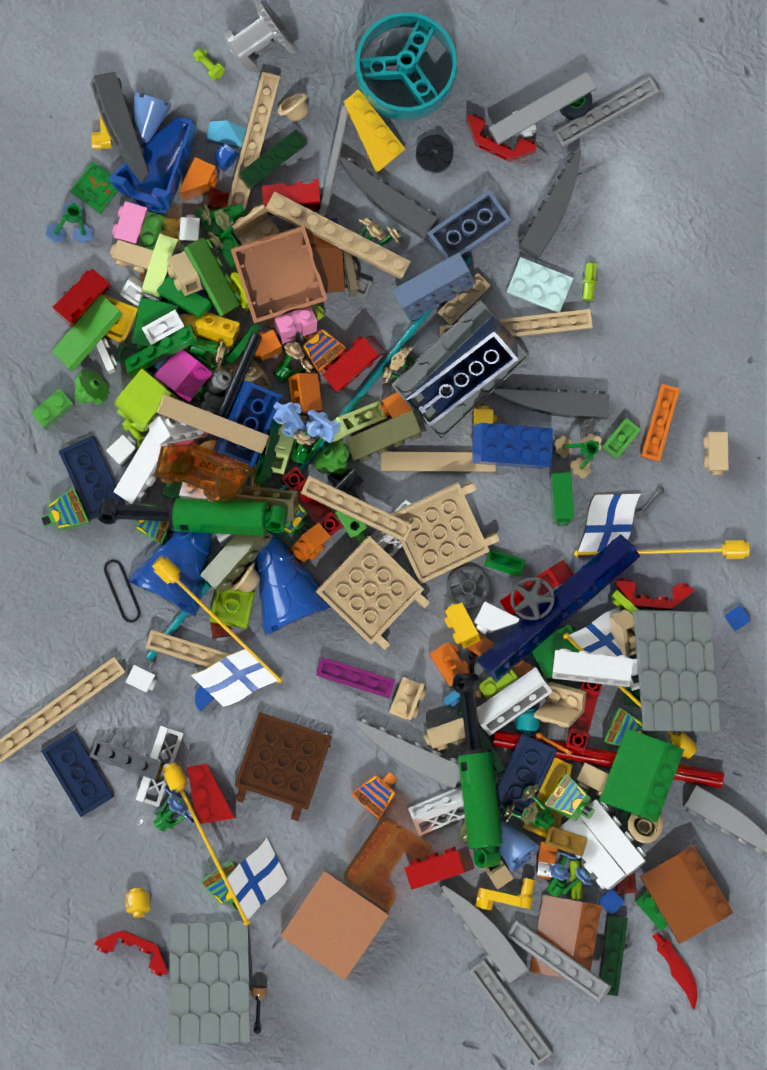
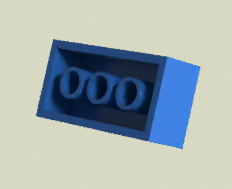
M244 380L227 419L267 435L276 413L273 406L276 402L280 403L282 395ZM220 437L213 451L254 467L259 452Z
M491 423L473 425L472 464L537 469L552 467L553 428Z

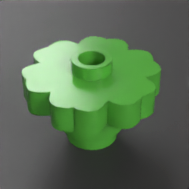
M85 368L76 374L77 379L74 380L76 391L74 396L78 402L82 404L94 402L96 405H100L108 399L107 395L110 393L108 385L103 382L102 376L96 371L90 372V370Z
M341 440L335 443H328L315 455L313 460L315 463L314 467L322 474L329 471L336 475H342L348 469L349 447Z

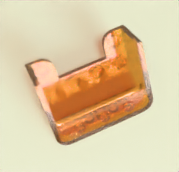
M199 445L161 446L154 476L161 478V481L172 484L173 481L188 483V487L203 489V495L209 501H229V499H233L251 475L252 466Z
M384 817L378 821L345 870L344 880L354 889L389 912L396 896L394 891L387 887L384 882L404 852H407L414 858H423L433 846L393 819Z

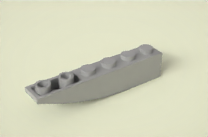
M362 719L361 722L357 720L356 725L370 740L391 757L415 772L455 789L460 777L458 760L453 758L450 761L443 758L444 754L433 750L430 753L425 750L426 746L415 742L412 745L407 742L408 738L399 734L397 737L389 735L391 731L380 727L378 730L372 727L373 723Z
M698 786L692 788L683 805L687 808V813L694 817L697 814L703 817L702 821L710 826L715 824L721 827L719 831L727 836H730V834L738 837L736 841L745 846L747 844L754 846L753 850L760 855L767 854V835L755 823L730 804Z
M445 885L441 886L443 891L440 894L446 902L450 900L454 905L451 909L457 918L461 916L464 919L465 923L463 926L469 934L474 933L477 938L474 942L480 950L483 948L486 950L488 955L485 957L492 966L496 964L499 968L497 974L502 981L507 980L510 984L525 973L528 968L497 927L462 896Z

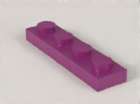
M324 657L321 658L316 676L390 699L395 683L393 679Z

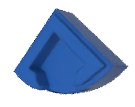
M200 685L195 694V704L201 712L214 698Z

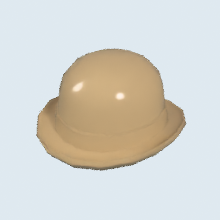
M300 93L286 98L280 103L277 109L278 114L281 116L285 115L291 121L303 119L309 110L306 102L308 95Z
M251 562L246 566L244 572L232 582L230 590L239 589L244 593H249L258 586L260 575L254 568L255 562Z
M631 814L628 821V830L631 836L641 843H651L657 840L663 830L661 814L656 823Z

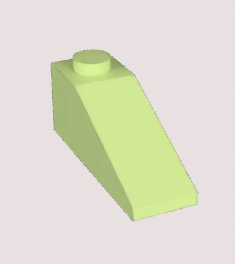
M162 234L159 235L141 293L160 298L156 290L167 279L168 272L166 267L169 266L167 258L176 254L178 239Z
M380 401L334 419L341 424L340 432L335 434L334 442L388 418L381 409Z

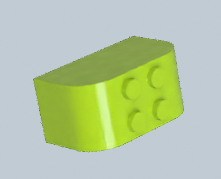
M141 369L121 392L114 405L118 408L116 411L127 420L131 419L133 421L131 425L143 433L144 431H150L148 425L159 414L156 412L163 394L181 401V398L154 377L153 374Z

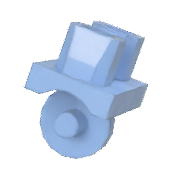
M278 402L275 403L273 407L276 410V414L273 418L278 424H285L282 429L285 436L293 437L296 431L305 430L306 426L300 419L302 411L300 404L289 402L281 405Z
M308 411L309 421L306 424L308 435L311 437L319 435L329 443L333 442L335 434L340 432V422L337 420L331 422L324 412Z

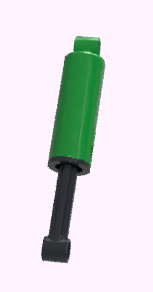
M173 497L170 507L124 505L113 498H104L101 502L97 518L101 523L107 525L114 524L119 519L168 521L173 532L266 536L269 531L274 533L284 531L288 511L281 506L270 507L266 501Z
M459 673L453 678V688L461 697L467 751L457 752L468 848L471 850L477 849L474 852L473 860L478 868L496 867L501 861L500 852L496 847L503 845L492 748L481 749L475 692L479 689L480 680L475 673Z

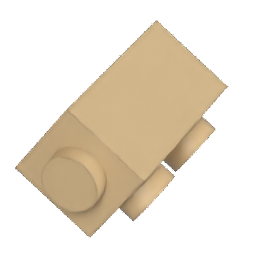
M117 240V243L112 245L110 255H112L116 265L126 268V265L134 267L133 270L139 273L147 272L153 250L121 240Z
M185 251L167 258L169 266L166 269L170 278L174 277V284L178 291L181 290L184 296H187L202 289L200 278Z
M708 432L706 437L703 438V448L707 449V456H704V468H707V473H712L713 476H722L724 472L729 470L728 432Z
M463 718L426 730L427 734L424 735L427 746L431 745L432 749L436 748L437 751L448 748L447 744L455 742V745L466 742Z
M584 763L576 781L579 782L578 786L586 790L592 788L597 791L596 795L601 796L609 774Z

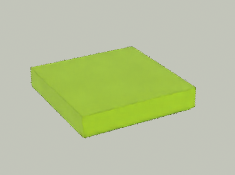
M229 588L221 594L216 590L211 611L225 625L247 629L255 592L244 593L239 589L230 590ZM210 616L209 622L218 623Z

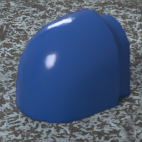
M224 143L222 146L219 145L215 152V162L222 171H226L235 162L239 153Z

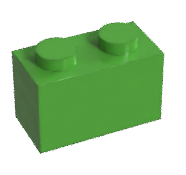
M59 388L33 410L31 414L46 431L72 409L74 404Z

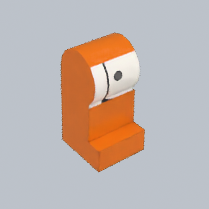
M540 842L536 877L552 880L549 867L555 864L557 848L547 846L545 842Z

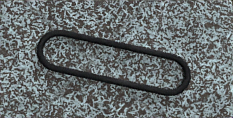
M109 560L104 565V573L121 616L126 622H135L140 617V609L124 569L119 561ZM112 562L119 565L137 609V617L133 620H128L124 616L108 576L107 566Z

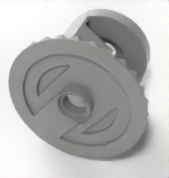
M254 0L255 6L258 9L256 11L260 16L259 19L238 34L234 30L224 31V38L231 52L249 71L258 67L254 57L276 41L290 53L298 51L295 42L282 21L265 0Z

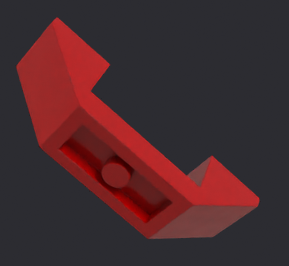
M468 114L466 123L475 147L508 162L535 154L537 145L528 138H520L515 150L512 151L511 147L501 143V145H498L491 137H482L481 134L486 122L476 114H473V116Z
M294 467L281 477L290 491H298L299 504L315 524L320 523L330 536L343 528V525L326 505L301 494L307 480L297 467Z
M562 560L535 578H541L546 581L553 589L573 577L574 574L566 562ZM529 581L522 585V587L531 591L536 581ZM541 583L539 594L544 595L549 590ZM517 590L514 596L515 606L524 600V596ZM510 593L500 600V603L507 613L514 615L516 612L511 605Z
M620 578V581L615 582V587L635 607L671 610L693 592V587H689V584L677 583V586L672 587L671 601H668V597H657V600L649 599L648 595H638V598H635L636 582H631L630 578Z
M582 682L580 690L586 691L584 713L569 728L566 748L585 752L602 684Z
M121 930L94 943V945L98 946L97 950L106 954L109 951L113 952L119 938L122 939L121 943L127 946L137 945L140 947L139 950L146 954L154 953L148 968L152 969L151 973L161 977L162 974H168L169 970L159 945L142 937Z

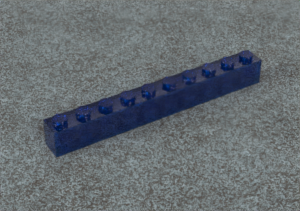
M621 534L613 539L610 544L598 552L594 558L553 592L554 604L551 611L545 617L538 620H521L476 660L483 671L497 683L640 557L635 546ZM541 602L539 604L540 615L546 612L551 602ZM533 611L526 615L529 617H535Z

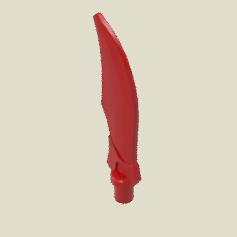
M656 932L652 937L657 943V951L668 962L671 976L684 990L691 1008L695 1009L697 987L692 973L675 952L670 940L663 939L659 932Z

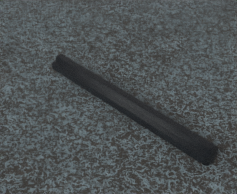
M251 334L216 415L225 419L228 418L262 340L261 335ZM208 433L207 435L210 439L217 441L219 438L218 436H215L210 433Z

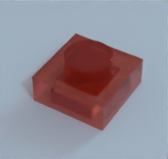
M211 188L207 207L214 210L227 207L229 193Z
M210 622L212 639L231 636L220 624Z
M631 873L615 886L616 895L637 893L635 873Z

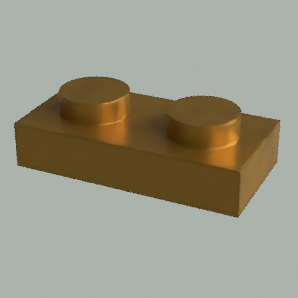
M550 826L545 845L583 856L588 837Z

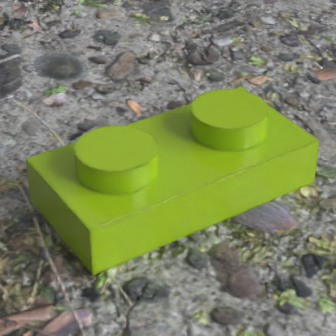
M618 590L611 595L613 599L611 602L618 609L622 607L632 615L633 610H639Z
M507 663L481 682L479 688L487 700H489L520 677L512 666Z

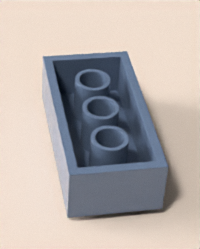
M488 190L427 233V238L443 261L458 252L464 258L510 226L512 220L492 192Z
M458 252L394 288L392 291L407 318L411 321L412 319L420 318L428 310L438 308L444 301L454 299L460 292L470 290L476 283Z

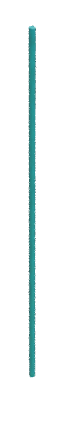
M468 256L464 259L467 267L473 261ZM433 310L423 313L420 318L412 323L338 417L352 412L380 377L385 366L388 367L389 363H391L392 357L404 347ZM322 440L310 460L306 459L304 464L300 463L297 468L301 473H303L315 458V455L327 443L326 440ZM285 483L280 488L281 490H289ZM207 581L203 584L201 599L211 587ZM182 610L165 631V634L172 636L189 613ZM150 650L145 657L152 661L158 652Z

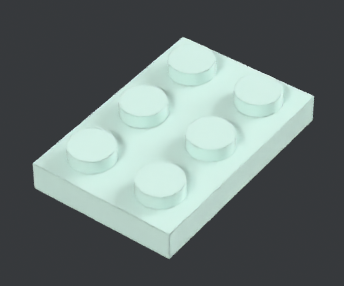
M520 257L506 293L558 313L561 311L573 278Z

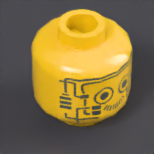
M144 888L130 889L129 893L125 896L126 912L132 914L134 918L144 917L145 913L151 910L150 894Z

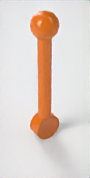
M542 733L536 734V739L543 740L568 755H572L573 752L547 739Z

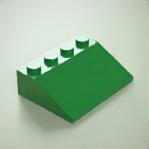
M626 729L599 802L649 822H658L684 749Z

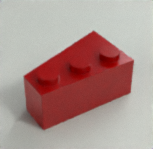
M313 179V183L303 184L302 181H297L295 185L282 183L262 186L263 205L265 207L273 193L276 192L313 212H317V209H320L319 179Z
M93 268L90 271L87 270L81 276V280L74 284L52 306L55 313L71 327L77 323L101 294L104 295L111 288L110 283Z
M374 336L358 337L352 343L353 347L349 351L345 349L339 354L338 357L340 359L335 363L331 362L324 368L326 371L322 376L336 392L345 389L367 367L370 368L379 356H384L387 353Z
M208 764L187 767L194 812L199 823L205 824L236 818Z
M468 846L457 850L456 847L444 850L445 854L438 855V852L427 856V860L421 861L420 858L409 861L410 865L404 867L411 890L474 869Z

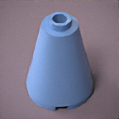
M135 92L132 125L138 132L139 145L144 146L145 143L152 140L172 103L167 102L164 105L165 101L145 94L139 97L140 93Z
M500 818L503 845L498 846L497 849L510 872L516 871L531 859L532 852L534 854L538 852L540 846L510 823H506L503 818Z

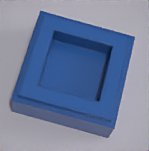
M741 605L724 615L734 632L751 621Z
M611 889L603 895L598 903L612 916L625 901Z

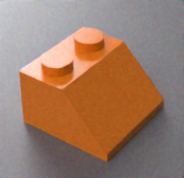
M195 157L179 189L181 200L186 201L209 193L212 187L215 188L219 181L216 166Z

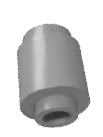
M219 370L208 379L206 385L208 392L212 395L223 393L229 387L232 377L227 371Z

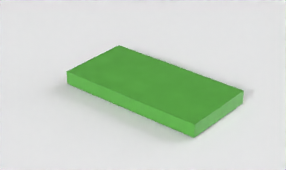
M101 294L52 352L73 372L123 313Z

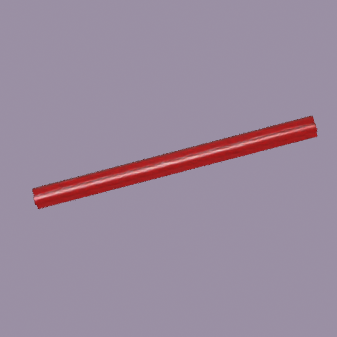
M497 730L494 735L493 746L514 750L521 734ZM551 740V741H553V742H555V743L561 745L562 747L566 748V743H565V742H559V741ZM586 747L585 752L566 748L573 752L572 755H568L558 749L555 757L611 768L617 752ZM679 764L673 780L722 788L724 772Z

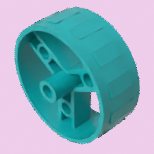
M401 12L391 14L374 23L366 31L359 43L355 59L357 84L360 92L375 111L381 115L399 121L422 119L433 114L449 98L456 81L457 54L448 33L436 21L417 13ZM401 27L413 28L403 50L398 56L362 58L370 43L382 33ZM433 36L447 51L452 69L450 79L439 95L418 66ZM421 39L423 43L417 45L414 43V40ZM410 50H413L414 52H417V53H418L417 56L415 57L414 53L411 52ZM397 64L396 71L386 70V66ZM375 66L382 67V70L376 72L373 70V68ZM415 73H416V75L418 76L419 80L416 81L415 83H412L413 79L415 78ZM398 79L406 85L419 106L397 107L387 104L377 98L364 81ZM420 87H424L427 89V91L425 93H420L417 91V89Z

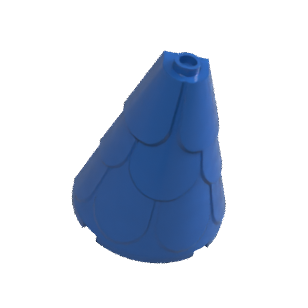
M177 116L142 147L145 164L147 163L150 169L146 182L141 183L126 162L108 179L109 182L122 195L127 194L130 198H133V203L146 207L152 212L166 213L171 208L184 172L186 160L190 157L197 129L195 122L188 117L182 118Z
M174 532L171 534L172 537L132 574L128 582L175 604L179 609L196 617L200 605L178 583L172 584L170 582L166 584L154 572L152 565L160 556L168 557L181 570L179 580L201 600L205 579L200 574L207 567L213 534Z
M269 532L273 537L256 557L257 572L260 575L259 598L261 599L262 628L265 636L311 614L320 613L331 608L315 592L321 585L296 558L294 552L274 532Z

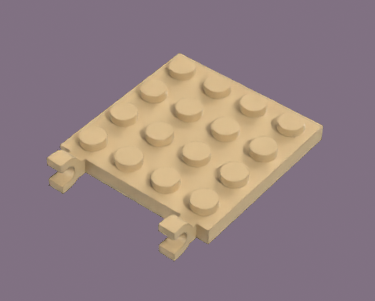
M472 481L463 484L461 487L458 482L391 513L414 525L406 543L400 542L420 584L489 552L488 546L500 541L495 531L483 537L464 496L477 490Z
M370 536L315 591L370 645L376 642L384 650L390 644L381 634L414 599L424 608L430 603L420 594L424 589Z

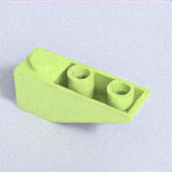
M282 424L279 429L278 435L280 438L275 446L276 457L271 466L273 469L272 474L282 477L286 473L295 440L292 436H285L282 429L285 424Z

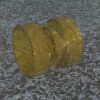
M162 218V224L165 229L161 231V234L179 239L180 232L177 229H179L181 219Z

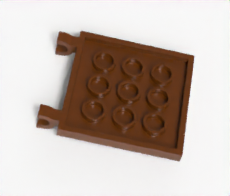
M259 712L234 785L240 787L236 801L243 803L247 790L294 805L291 819L299 821L302 808L309 809L332 736Z

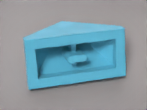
M212 121L209 124L206 141L220 144L226 143L230 146L242 148L247 129L229 121Z

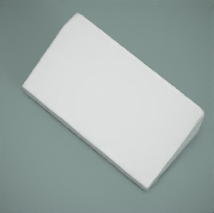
M134 276L127 280L120 293L121 296L139 307L140 298L142 297L162 301L164 298L161 295L160 298L141 293L143 282Z

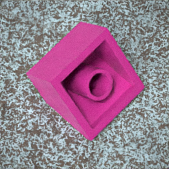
M181 350L170 356L154 377L182 400L189 403L211 376L212 372L187 352Z

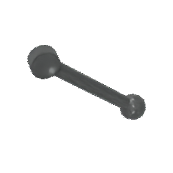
M658 487L655 495L642 510L636 512L635 516L637 519H641L643 513L654 500L664 493L663 487Z

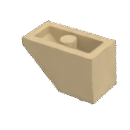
M625 609L610 617L611 633L622 654L630 657L637 653L634 618Z
M502 860L496 867L483 868L497 890L513 880L512 875Z

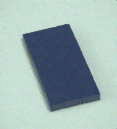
M94 436L58 451L89 521L97 518L101 502L104 498H113L120 504H124L122 498L114 492L116 484Z
M75 731L41 751L80 817L114 798Z
M522 732L497 786L498 805L500 808L505 809L507 805L510 806L512 801H514L515 807L513 811L523 815L524 809L534 802L532 798L523 801L521 799L524 795L523 791L527 787H533L536 784L540 789L558 748Z

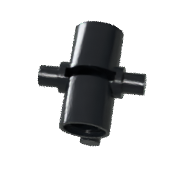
M350 468L342 478L337 477L333 473L329 475L328 479L332 482L334 488L360 499L355 489L364 480L353 468Z

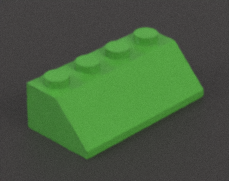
M202 237L183 247L217 314L221 317L239 306L238 301L240 297L236 290H231L229 286L231 281L227 273H222L220 269L222 264L218 256H213L211 252L213 247L209 239L205 240Z

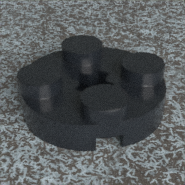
M440 134L429 135L423 138L416 148L417 163L423 170L428 172L441 173L445 171L453 160V147L451 143ZM431 150H438L440 152L438 158L430 157Z

